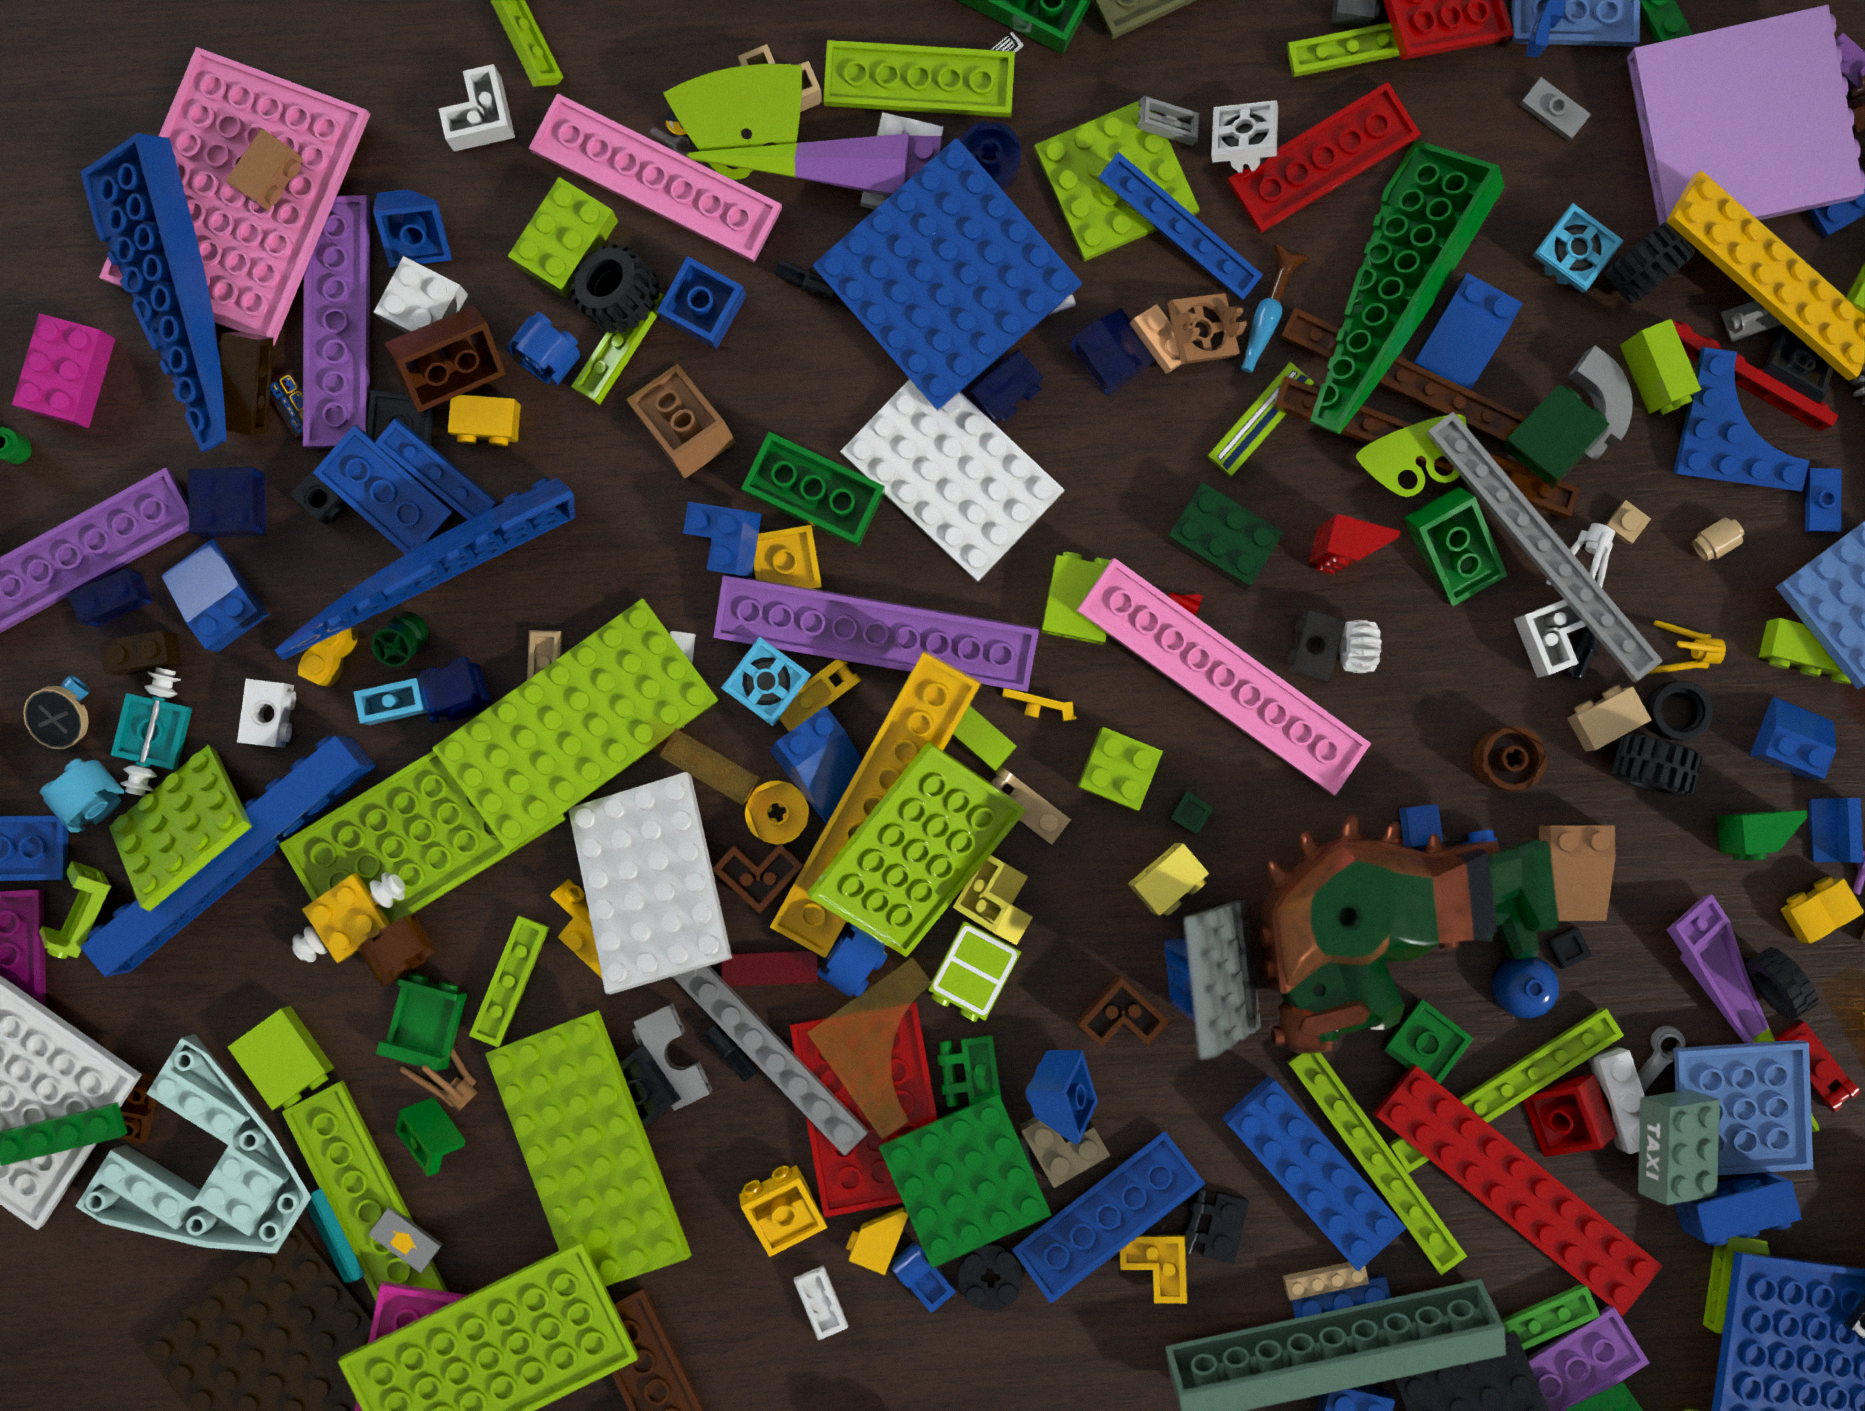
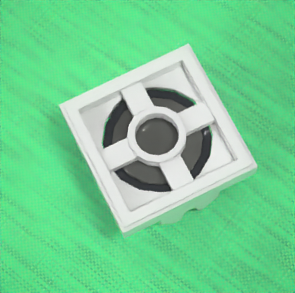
M1277 100L1214 107L1212 161H1227L1237 172L1241 173L1243 169L1255 171L1269 157L1277 156Z

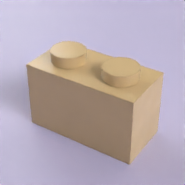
M1616 685L1602 693L1603 699L1595 703L1592 700H1588L1574 708L1576 713L1567 719L1585 751L1597 750L1651 721L1633 686L1621 689L1620 685Z

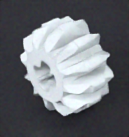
M1354 620L1344 624L1340 632V649L1338 652L1340 653V663L1345 671L1352 673L1375 671L1380 662L1379 656L1382 652L1381 632L1375 622Z

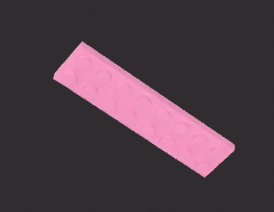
M558 93L529 146L531 153L755 263L782 210V204Z

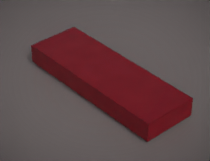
M811 950L731 953L732 959L721 962L722 979L730 987L819 983V976L816 975L818 970V954Z

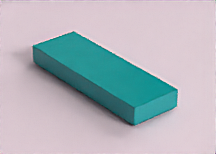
M322 1188L309 1193L311 1199L306 1207L344 1283L354 1282L365 1276Z

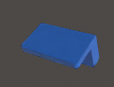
M1861 798L1810 799L1808 803L1811 861L1863 862Z

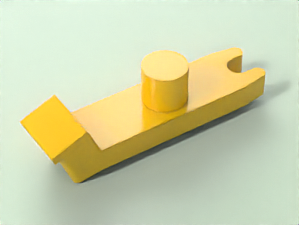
M1007 688L1003 689L1002 697L1027 703L1024 714L1026 716L1038 718L1040 708L1045 707L1061 711L1063 722L1077 719V716L1074 715L1073 702L1064 703Z

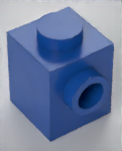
M1438 804L1399 808L1404 846L1414 847V849L1421 852L1425 851L1424 847L1428 846L1429 836L1434 833L1439 836L1441 843H1443Z

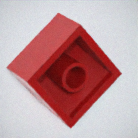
M1595 1074L1561 1080L1543 1087L1523 1100L1544 1157L1602 1149L1617 1136Z

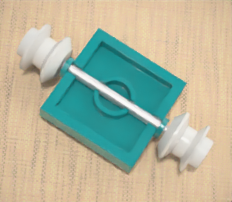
M156 667L155 673L148 672L153 677V682L150 685L144 686L150 694L156 696L147 698L126 693L111 751V756L136 761V765L123 769L129 774L128 781L120 782V785L126 786L125 792L145 796L146 790H154L148 785L150 778L157 777L152 769L146 768L150 767V764L172 770L178 769L193 709L166 702V699L163 697L170 698L178 694L172 689L173 682L181 681V679L175 678L176 671Z

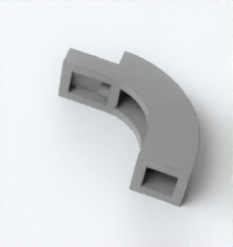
M1596 345L1583 354L1567 377L1589 394L1595 408L1600 410L1606 416L1607 422L1610 423L1605 435L1579 461L1581 464L1591 459L1597 460L1608 445L1612 446L1621 441L1626 434L1632 416V393L1623 370L1612 357Z

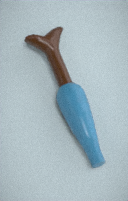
M1279 244L1274 245L1279 261V271L1268 298L1261 301L1257 307L1249 335L1246 355L1241 366V370L1248 373L1253 372L1258 358L1279 323L1282 315L1280 300L1290 274L1297 266L1309 259L1304 254H1289Z

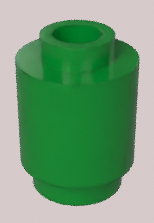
M0 427V460L10 464H20L26 461L32 451L28 438L11 429Z

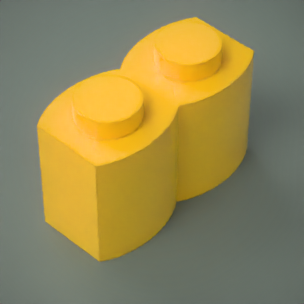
M351 627L310 647L300 660L298 675L318 685L326 687L334 685L342 674L344 658L356 646L358 630Z
M1831 876L1824 877L1813 884L1815 889L1808 894L1799 892L1786 900L1788 904L1780 910L1800 943L1811 944L1864 913L1844 878L1833 879Z

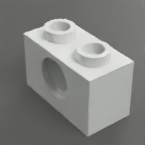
M246 679L237 743L285 748L286 742H289L292 734V725L289 723L290 710H293L296 705V692L293 691L294 685ZM268 706H272L274 717L267 723L263 713Z

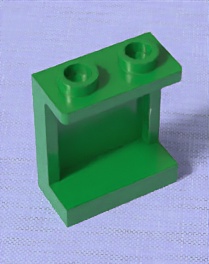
M409 973L408 977L397 978L396 985L401 986L387 1040L379 1041L376 1054L420 1067L427 1065L434 1071L446 1069L450 1061L467 993L458 991L457 984L439 981V984L436 985L427 982V976Z

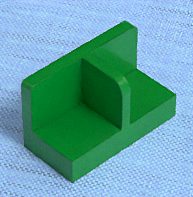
M430 1098L399 1110L395 1132L427 1177L439 1172L443 1155L464 1147L466 1140L435 1098Z

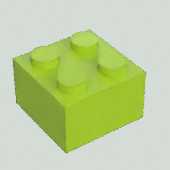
M1102 727L1098 732L1077 788L1134 811H1139L1163 751Z

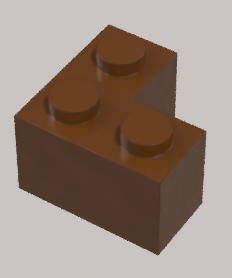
M782 843L760 865L738 845H735L712 870L760 914L802 870L804 863Z
M1117 975L1075 1022L1103 1048L1123 1024L1149 1045L1170 1021L1120 975Z

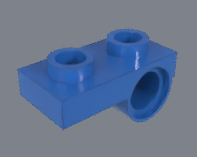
M915 1240L891 1259V1268L896 1276L907 1288H910L930 1313L956 1293V1289L937 1266L931 1268L924 1250Z

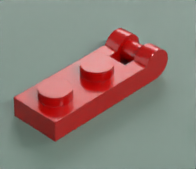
M1799 1020L1775 1038L1776 1041L1805 1040L1809 1043L1810 1086L1832 1112L1835 1113L1843 1107L1842 1102L1847 1098L1853 1099L1860 1094L1856 1084L1847 1077L1805 1021ZM1835 1081L1839 1088L1831 1092L1827 1086Z

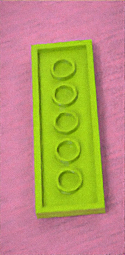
M827 40L823 103L824 106L1011 117L1015 52Z

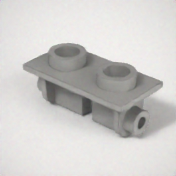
M1756 300L1720 313L1731 342L1783 324Z

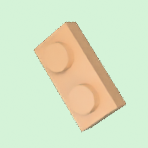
M1157 304L1135 317L1129 323L1166 374L1182 364L1173 326Z

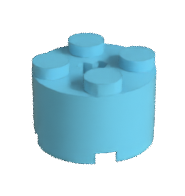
M81 758L67 764L64 768L65 773L56 780L44 785L40 790L47 806L68 831L74 833L86 830L83 824L89 821L96 825L104 820L120 805L122 800L119 794H124L121 786L99 761L90 760L83 762Z

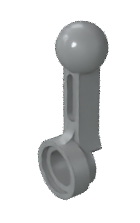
M1661 1026L1651 1036L1650 1043L1654 1052L1637 1073L1643 1092L1648 1089L1662 1070L1674 1061V1049L1670 1051L1662 1050V1041L1668 1037H1674L1678 1041L1675 1048H1685L1686 1046L1684 1036L1673 1026Z

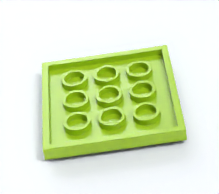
M1139 101L1034 145V151L1084 262L1157 231V229L1097 179L1118 152L1192 215L1197 214L1200 210L1168 138L1137 129V123L1140 121L1138 112L1141 107H1138Z
M210 745L194 754L188 762L176 772L167 776L159 786L143 796L136 805L125 814L119 816L109 826L138 903L148 912L252 827L217 751Z

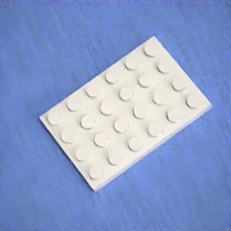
M910 379L840 451L865 477L884 485V495L977 583L1065 491L961 392L937 411Z
M680 773L569 809L605 993L614 994L732 959L690 773Z

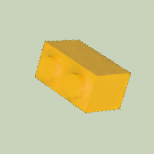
M458 395L450 399L448 433L457 438V442L463 444H476L477 440H489V444L493 446H508V442H518L521 405L515 399Z

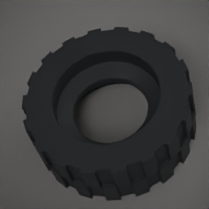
M1768 947L1746 963V970L1754 987L1770 1007L1776 1010L1782 1017L1784 1016L1788 1020L1792 1019L1795 1021L1818 1005L1817 993L1807 975L1799 968L1795 961L1786 953L1781 952L1780 949Z

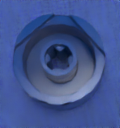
M536 312L534 316H529L505 348L511 356L516 352L521 357L519 364L525 370L546 384L552 380L553 387H557L580 358V351L575 347L578 341L565 330L561 333L551 326L552 322L545 315Z
M850 923L849 926L852 931L848 933L844 930L827 957L823 959L828 963L826 969L823 970L819 967L816 975L847 997L853 994L860 997L869 984V981L866 980L872 969L876 971L880 969L888 954L885 953L884 942Z

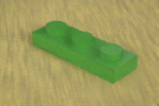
M1580 1284L1501 1319L1505 1327V1333L1511 1330L1517 1332L1521 1345L1525 1350L1600 1317V1314L1588 1286Z

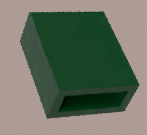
M1558 384L1507 438L1503 449L1549 487L1554 489L1605 435L1610 423L1607 422L1606 416L1596 408L1591 409L1583 403L1580 395L1571 388L1566 389L1561 384Z

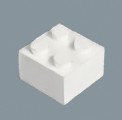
M403 256L374 313L384 322L405 333H409L460 311L468 294L459 284Z

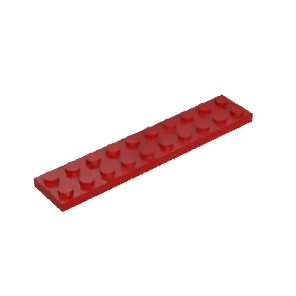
M1414 1063L1373 1112L1381 1121L1583 1285H1587L1588 1289L1609 1306H1614L1620 1315H1625L1663 1267Z

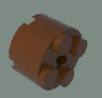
M1504 727L1493 729L1481 737L1473 752L1472 769L1485 785L1494 790L1519 791L1535 785L1542 778L1548 761L1543 748L1544 744L1537 734L1524 727ZM1510 753V759L1514 761L1512 765H1508V760L1506 759V755Z
M415 914L396 920L379 930L381 933L375 937L376 941L369 937L357 947L382 987L394 982L400 977L399 974L408 970L410 973L426 963V959L437 953L433 942Z

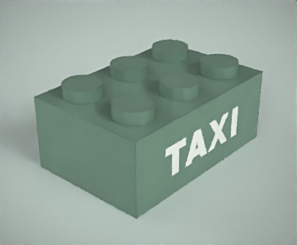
M1693 1090L1641 1097L1638 1194L1665 1205L1717 1196L1720 1099Z

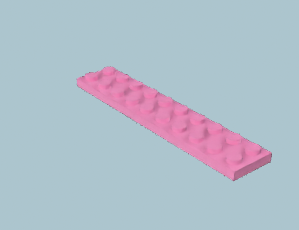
M1116 558L1109 562L1076 610L1077 613L1333 796H1336L1371 745L1369 741Z

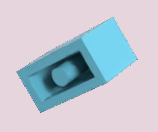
M419 678L353 692L360 724L373 725L432 712L426 680Z

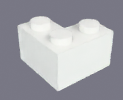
M492 64L463 71L470 102L439 108L445 139L453 151L515 138L502 78L495 65Z
M1565 600L1558 601L1514 619L1537 678L1551 675L1579 664L1567 633L1586 625Z

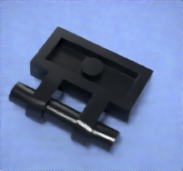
M1201 1188L1194 1193L1193 1199L1189 1200L1187 1208L1190 1210L1187 1226L1183 1227L1181 1235H1185L1186 1253L1193 1254L1196 1242L1204 1243L1201 1252L1203 1257L1234 1265L1249 1200L1216 1191L1214 1203L1206 1202L1208 1190ZM1202 1214L1210 1215L1207 1232L1199 1230Z

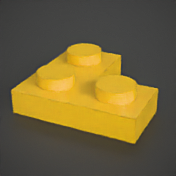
M1140 1235L1120 1251V1270H1153L1154 1303H1187L1185 1235Z

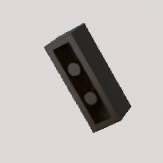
M240 331L222 333L218 349L223 382L226 431L251 436L267 432L273 337Z

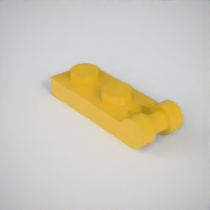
M836 659L805 683L779 718L789 732L824 706L828 707L862 681L857 673L853 674L848 668V661ZM835 673L843 681L837 687L829 679Z

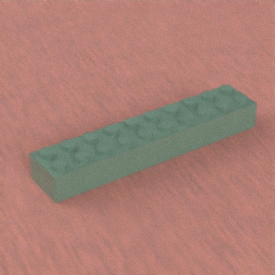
M1482 1279L1165 1346L1169 1374L1180 1411H1246L1506 1355L1505 1327Z

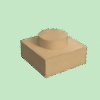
M1624 500L1605 525L1616 532V537L1627 545H1631L1651 518L1627 500Z

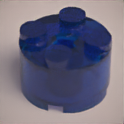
M984 121L972 125L962 135L961 143L1003 191L1013 184L1019 172L1021 161L1019 138L1004 123H986ZM984 156H986L987 158H991L992 156H994L995 160L991 161L990 159L985 160L983 158Z
M461 657L452 660L448 667L439 670L438 668H428L419 673L420 680L418 684L430 722L440 723L438 717L447 716L449 722L463 719L482 711V703L486 702L488 705L492 703L481 666L478 663H470L468 657Z

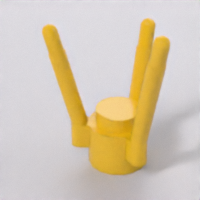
M1656 620L1654 621V626L1696 639L1694 642L1678 641L1676 645L1691 649L1692 657L1697 660L1656 666L1647 674L1693 668L1708 669L1710 663L1721 664L1726 652L1725 642L1722 639L1711 638L1710 634L1698 633Z

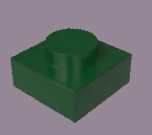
M1185 791L1169 818L1193 834L1198 835L1214 808L1190 792Z

